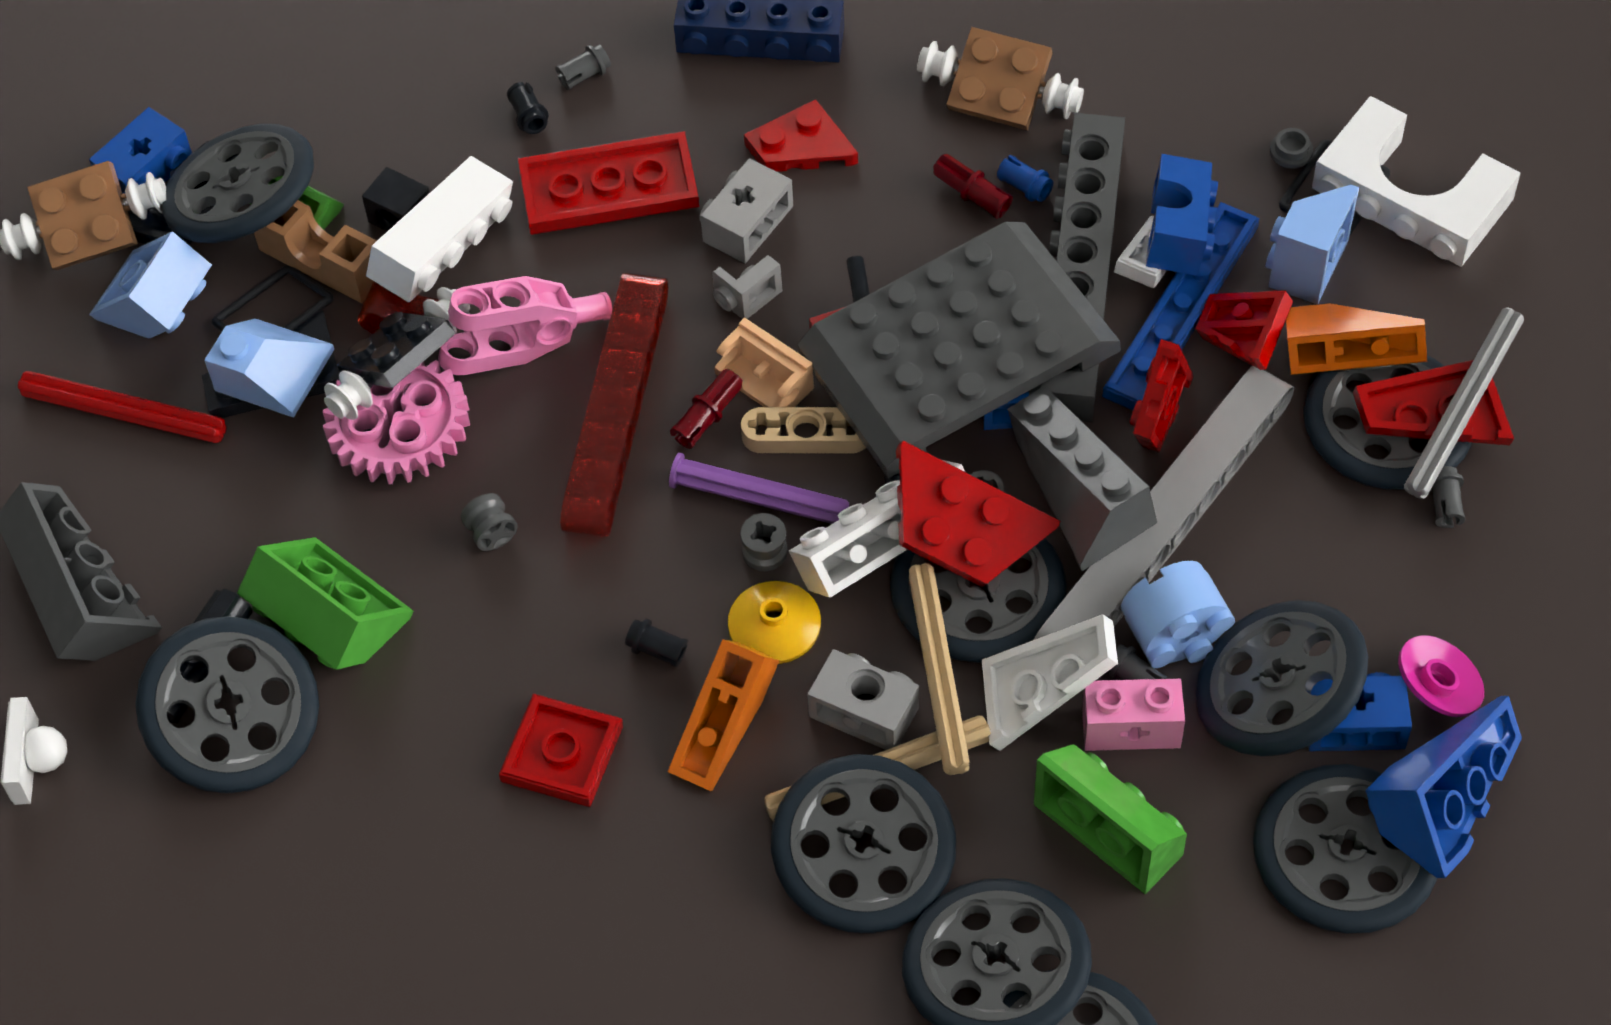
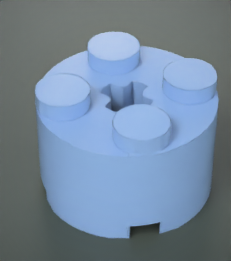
M1182 561L1159 569L1163 577L1151 584L1148 583L1146 577L1130 589L1121 603V610L1125 620L1153 668H1160L1185 658L1190 663H1196L1205 659L1207 654L1214 649L1212 643L1235 623L1234 616L1202 565L1197 561Z

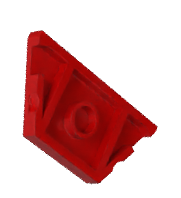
M1163 339L1160 340L1156 356L1153 358L1147 372V387L1143 400L1139 399L1130 419V425L1135 427L1133 434L1141 446L1158 453L1179 411L1180 405L1178 401L1184 387H1190L1194 377L1180 346Z
M905 441L899 443L896 448V459H899L900 485L897 486L898 506L901 510V520L898 523L899 545L981 587L993 580L1060 525V520Z

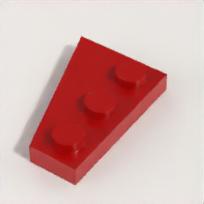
M1473 360L1356 386L1353 396L1366 434L1430 439ZM1493 378L1459 437V442L1508 446L1513 442L1514 436Z

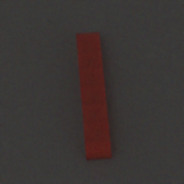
M623 273L621 276L563 499L560 521L562 531L608 537L611 532L667 306L669 289L667 278Z

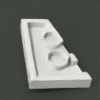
M1102 614L982 659L987 723L991 732L989 735V745L1001 751L1118 664L1114 626L1111 619Z

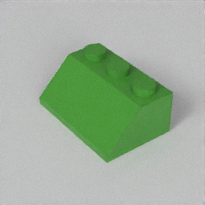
M316 537L258 546L237 592L238 595L252 605L251 607L254 612L263 617L270 618L284 629V633L288 638L304 644L318 655L317 658L322 664L336 670L366 663L411 619L414 612Z
M1072 744L1043 753L1037 759L1034 805L1144 894L1183 856L1187 833L1184 831L1181 823L1173 815L1167 812L1160 813L1150 805L1143 793L1135 785L1129 782L1123 783L1112 775L1106 764L1095 754H1086L1076 745Z

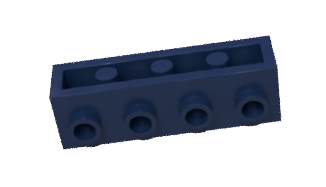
M678 0L674 20L676 52L733 57H760L777 60L840 62L844 33V0Z

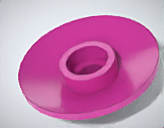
M1427 635L1413 637L1403 645L1398 656L1399 670L1408 688L1421 702L1429 708L1451 717L1471 715L1481 706L1484 699L1482 678L1471 660L1457 647L1445 640Z

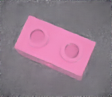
M1181 678L1094 681L1084 688L1082 719L1085 751L1181 748L1185 725Z

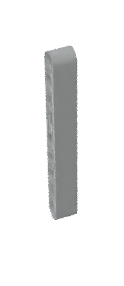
M1251 366L1150 491L1158 523L1091 565L1042 625L1034 640L1102 614L1111 619L1115 627L1124 615L1121 610V603L1126 594L1145 577L1148 583L1153 579L1286 410L1293 396L1294 387L1264 370Z

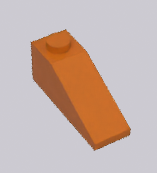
M1331 303L1291 307L1286 318L1291 375L1427 362L1424 319Z
M722 639L667 772L712 791L759 710L780 660L741 643Z

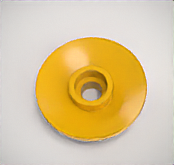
M768 581L748 588L734 601L728 615V630L732 641L780 660L778 664L791 662L807 653L818 639L821 629L820 610L813 597L801 587L783 581ZM770 612L782 613L780 616L775 618H771L766 615Z

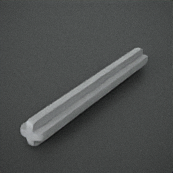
M1509 307L1501 310L1404 484V489L1407 493L1419 499L1427 497L1524 322V317L1521 313Z

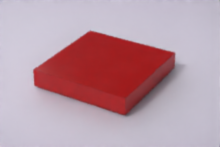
M533 693L499 772L500 781L591 807L623 729L622 718Z

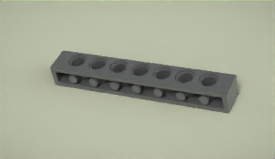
M1074 113L1072 130L1064 129L1062 155H1069L1068 163L1060 162L1058 188L1065 189L1064 197L1056 196L1053 222H1061L1060 231L1052 230L1049 253L1057 257V263L1104 320L1125 117ZM1099 363L1084 372L1075 365L1069 371L1066 370L1033 388L1032 393L1045 386L1081 421L1093 422Z

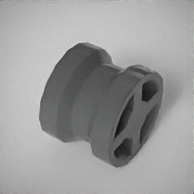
M494 493L484 494L473 499L465 506L460 516L465 528L474 532L473 540L482 551L495 550L505 545L514 537L518 529L517 522L513 516L504 512L505 504L503 500Z
M760 513L751 516L742 525L740 532L743 559L749 567L757 571L775 570L785 561L788 552L786 543L787 533L785 525L780 518L772 514ZM762 537L770 538V542L764 541Z

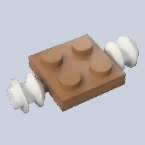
M971 27L961 60H959L955 46L951 45L946 52L938 50L937 41H933L929 48L923 47L918 58L917 71L922 72V80L924 82H927L934 75L939 77L940 85L944 87L955 77L946 104L948 110L1027 131L1038 99L1042 100L1046 114H1050L1054 108H1059L1063 111L1064 119H1068L1071 112L1078 113L1084 94V89L1078 87V78H1074L1068 85L1062 83L1060 73H1056L1047 83L1044 82L1053 53L1051 47Z
M105 161L29 186L27 188L37 222L26 213L21 214L20 223L13 225L8 219H4L2 221V229L0 230V245L6 255L12 254L16 260H21L22 250L30 248L34 254H39L44 241L51 267L54 270H60L137 245L128 211L132 210L134 214L143 220L147 218V209L153 207L163 214V202L167 200L166 185L162 178L155 179L153 174L148 172L146 174V183L138 185L133 178L128 179L125 193L122 194L113 163Z

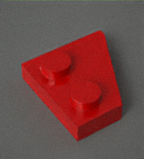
M816 99L744 134V144L756 161L776 172L787 171L791 168L802 170L819 169V162L844 160L845 166L858 164V152Z

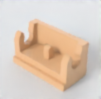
M745 317L716 351L722 358L714 367L715 374L718 376L725 369L732 370L743 380L740 391L763 407H796L814 389L813 363Z

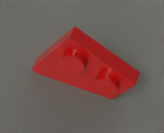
M1286 290L1209 294L1195 329L1203 340L1260 370H1266L1293 301Z

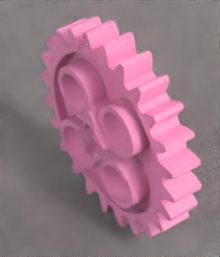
M437 360L431 362L427 367H425L423 361L393 388L373 385L370 389L373 400L372 406L366 408L358 405L356 407L358 418L355 420H350L346 417L338 418L328 408L323 409L326 422L323 425V429L331 453L338 455L342 467L351 464L355 476L360 475L367 469L370 482H374L383 473L386 474L388 484H393L396 474H403L405 480L409 483L412 481V471L419 470L422 475L428 477V465L430 463H434L441 468L445 466L443 453L454 456L458 454L455 441H465L464 427L470 426L467 412L469 411L467 397L463 392L462 383L460 381L454 382L453 373L450 369L441 372L439 361ZM337 380L336 385L339 386L341 382Z

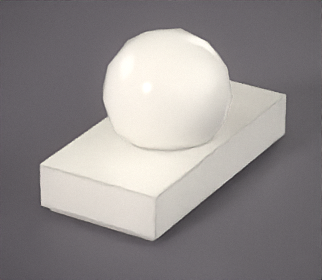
M27 697L10 698V701H8L0 782L14 805L31 804L34 772L46 773L56 770L64 763L67 755V743L62 733L53 727H38L39 719Z

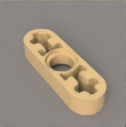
M758 407L749 410L741 420L743 444L750 451L756 453H858L866 448L856 433L855 435H846L847 426H850V424L838 407ZM802 423L814 424L819 429L814 436L809 438H803L794 433V429ZM764 425L767 427L765 435H756L758 426ZM781 425H786V436H781ZM826 425H832V436H827Z

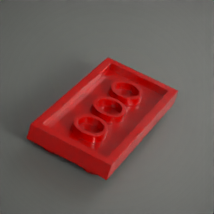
M685 131L518 158L531 235L700 207Z

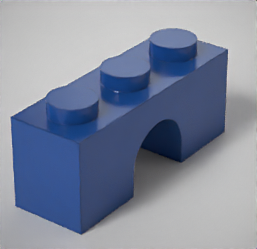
M1161 153L1152 192L1151 213L1155 215L1148 238L1146 267L1198 276L1202 259L1210 260L1215 240V234H1212L1217 211V208L1213 206L1218 190V181L1211 180V162Z

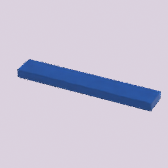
M1220 202L1217 207L1212 234H1215V240L1210 260L1202 259L1198 276L1179 272L1175 273L1103 387V398L1130 410L1134 409L1139 399L1143 400L1147 387V372L1153 358L1156 356L1160 340L1163 339L1178 344L1181 350H1183L1197 326L1209 294H1217L1258 229L1260 218Z

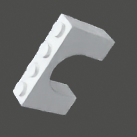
M1370 96L1317 160L1312 189L1324 193L1350 184L1359 187L1355 211L1359 215L1394 231L1401 238L1419 244L1432 251L1439 258L1449 260L1462 267L1513 201L1521 173L1482 153L1459 184L1447 192L1426 196L1411 194L1399 189L1385 177L1380 166L1387 161L1402 142L1407 114Z

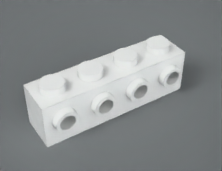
M470 156L372 245L366 277L407 302L412 301L422 290L425 292L429 291L445 268H453L461 259L463 252L471 244L477 245L481 242L488 228L495 221L500 223L506 218L512 207V200L509 197L513 181L473 156Z
M942 460L965 472L962 464ZM899 480L889 482L880 487L875 492L877 497L864 505L859 503L844 509L838 514L839 520L826 528L818 527L808 531L801 536V543L789 550L808 591L830 598L907 550L899 545L898 523L901 520V510L897 499V486L900 485Z

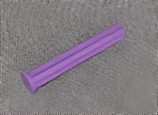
M677 453L669 476L670 488L675 489L678 485L830 524L838 521V514L849 507V502L846 499L685 459L683 453Z

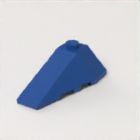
M1499 696L1395 762L1365 790L1368 797V805L1374 815L1379 833L1436 878H1446L1469 853L1474 842L1469 832L1476 818L1486 817L1490 808L1486 796L1493 781L1503 780L1522 740L1509 696Z

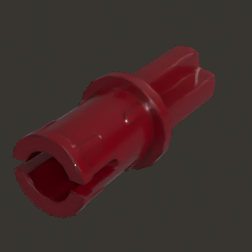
M942 154L933 166L934 175L960 192L962 200L973 201L996 219L1001 218L1011 206L1013 196L984 178L985 174L981 170L974 172L949 154Z
M730 369L723 370L702 395H695L693 397V405L675 426L670 429L671 436H676L674 439L683 447L692 449L713 422L717 423L723 418L721 412L742 388L743 380Z

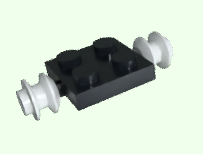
M439 288L437 290L438 302L432 299H427L423 302L424 315L403 312L393 313L381 321L380 329L372 336L352 345L348 350V356L336 365L340 371L339 380L341 384L337 386L333 383H327L324 386L326 394L324 401L328 409L338 418L357 419L358 411L356 407L358 405L369 408L373 404L370 390L373 385L393 388L453 337L457 329L449 321L448 309L452 293L456 289ZM470 304L458 306L462 312L470 314Z

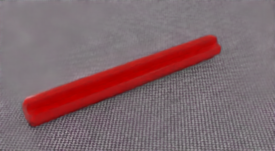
M32 371L23 372L21 379L18 381V389L24 397L208 442L220 443L227 429L225 420L222 417Z

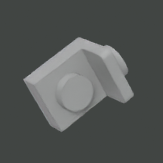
M769 255L756 265L747 267L737 280L721 267L712 272L715 300L724 310L728 312L732 310L742 319L744 317L746 319L751 317L783 291L780 264Z

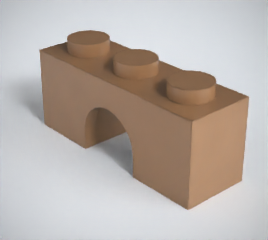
M299 200L274 222L254 232L260 251L298 269L302 273L360 303H363L379 285L366 277L371 247L377 240L347 225H344L334 237L331 236L315 221L311 207Z

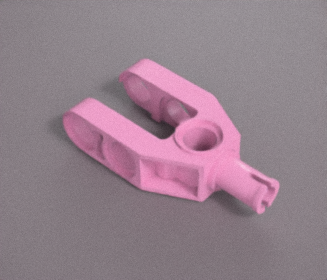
M529 276L458 288L452 293L448 309L449 321L456 328L468 332L455 334L440 347L438 355L439 364L444 370L450 369L454 375H468L527 364L569 343L573 329L576 328L577 324L611 319L612 303L610 297L606 292H600L595 295L572 298L568 295L562 283ZM511 296L518 299L521 303L518 307H510L503 304L500 298ZM461 304H472L478 307L481 312L466 314L458 306ZM494 340H501L509 344L511 349L508 351H498L492 348L489 343ZM462 348L468 351L471 356L465 359L455 358L450 355L448 350Z

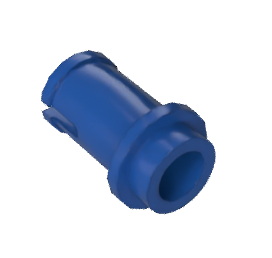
M1009 155L1008 159L1005 158L998 168L997 178L1025 193V198L1028 201L1033 202L1037 200L1042 202L1052 191L1053 180L1049 178L1047 171L1042 169L1037 171L1013 155Z

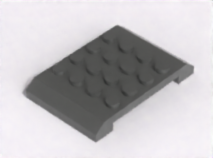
M1025 222L1001 223L820 320L810 328L797 344L799 354L813 363V374L888 479L900 473L899 459H896V448L902 441L927 452V446L1071 367L1077 365L1084 372L1121 351L1120 340Z

